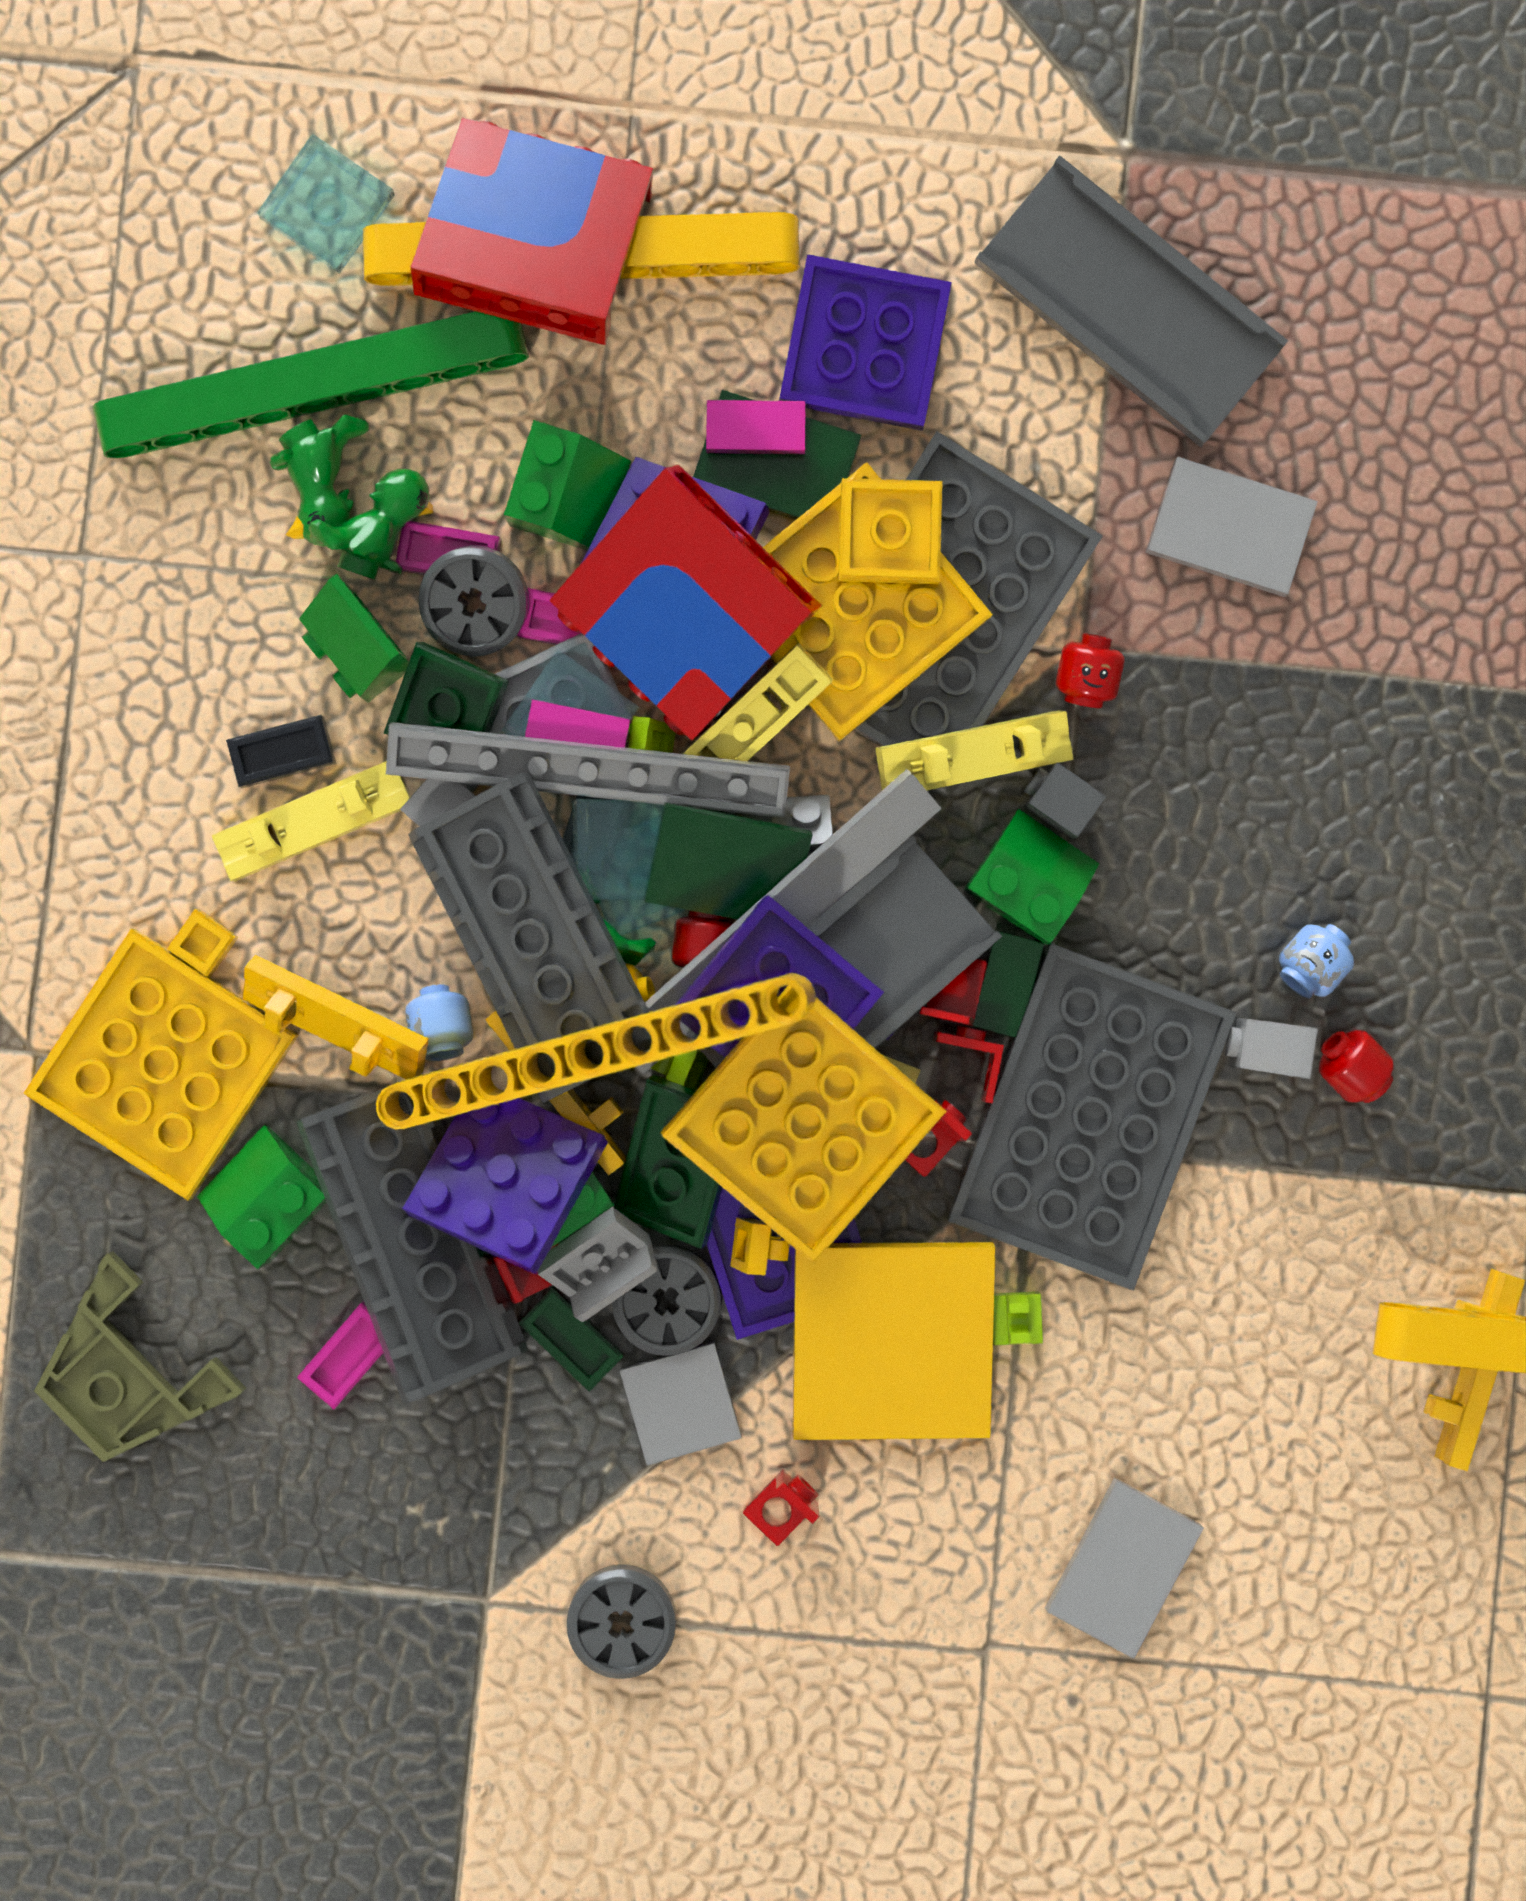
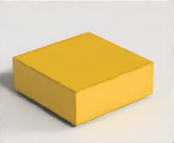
M194 909L167 949L206 977H211L239 937L201 910Z

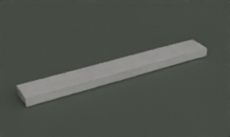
M392 722L389 725L386 774L495 786L508 778L524 772L530 774L537 790L543 792L662 805L666 802L699 809L784 818L790 766Z
M906 769L766 895L773 898L802 924L808 927L942 808L917 778ZM764 896L645 1002L649 1012L670 1007L677 1003ZM680 1021V1028L687 1036L686 1033L690 1029ZM659 1060L635 1067L644 1074Z

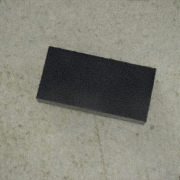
M322 715L226 740L237 784L242 789L336 764L325 718Z

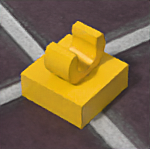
M736 1217L730 1267L745 1274L766 1276L767 1260L788 1261L790 1244L785 1240H781L779 1236H771V1228L764 1222L753 1218Z

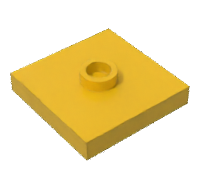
M842 478L839 581L939 584L942 481Z

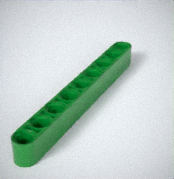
M474 311L104 399L95 403L92 408L104 457L114 459L126 458L514 366L527 360L529 353L521 323Z

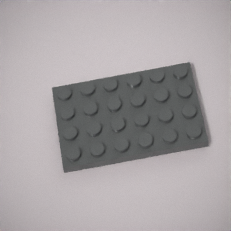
M938 431L930 440L906 480L942 481L941 552L993 615L855 729V731L880 747L983 726L1103 537L1100 533Z
M1049 944L1018 1032L1013 1039L997 1082L993 1103L989 1104L947 1221L1134 1291L1237 1012L1055 944Z

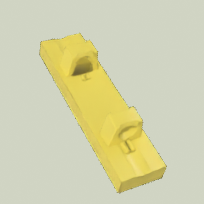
M798 643L682 754L748 761L832 683L833 678ZM764 692H770L776 696L781 704V711L768 699Z
M1060 710L875 748L882 790L906 769L917 778L926 790H932L1073 760L1067 711ZM1012 735L1019 738L1021 758L1018 759L1015 756Z
M387 761L211 835L230 881H238L401 811L402 806L411 797L403 777L387 775ZM270 824H272L281 846L276 844L268 831Z

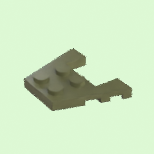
M114 1251L107 1253L102 1258L97 1268L98 1272L89 1290L85 1291L67 1332L63 1334L34 1390L102 1462L239 1396L246 1389L236 1376L217 1357H214L178 1392L113 1326L108 1317L144 1283Z

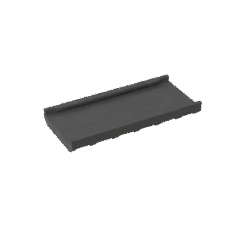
M1060 155L1055 160L1051 169L982 252L980 251L975 258L974 264L1200 447L1205 444L1288 342L1280 333Z
M523 772L508 778L419 826L408 834L515 1049L649 1012L529 773ZM636 1026L632 1033L633 1043L639 1050L645 1052L651 1049L652 1037L645 1028ZM588 1039L585 1045V1055L589 1061L600 1065L604 1057L603 1049L599 1043ZM541 1052L538 1057V1068L545 1076L552 1078L556 1070L555 1062L548 1054ZM590 1079L542 1091L538 1095L542 1103H545Z
M913 836L907 839L807 927L884 992L853 1029L874 1048L880 1045L1002 937L998 931L995 932L921 849ZM691 1029L686 1033L692 1039L699 1037ZM711 1046L700 1049L716 1068L725 1059Z
M382 1088L297 1120L296 1123L403 1403H410L526 1352L528 1347L493 1260V1255L409 1216L402 1209L446 1132L441 1119L406 1129L387 1127L380 1120L376 1110L377 1098L384 1089ZM401 1092L399 1105L406 1114L412 1115L414 1110L413 1101L407 1093Z

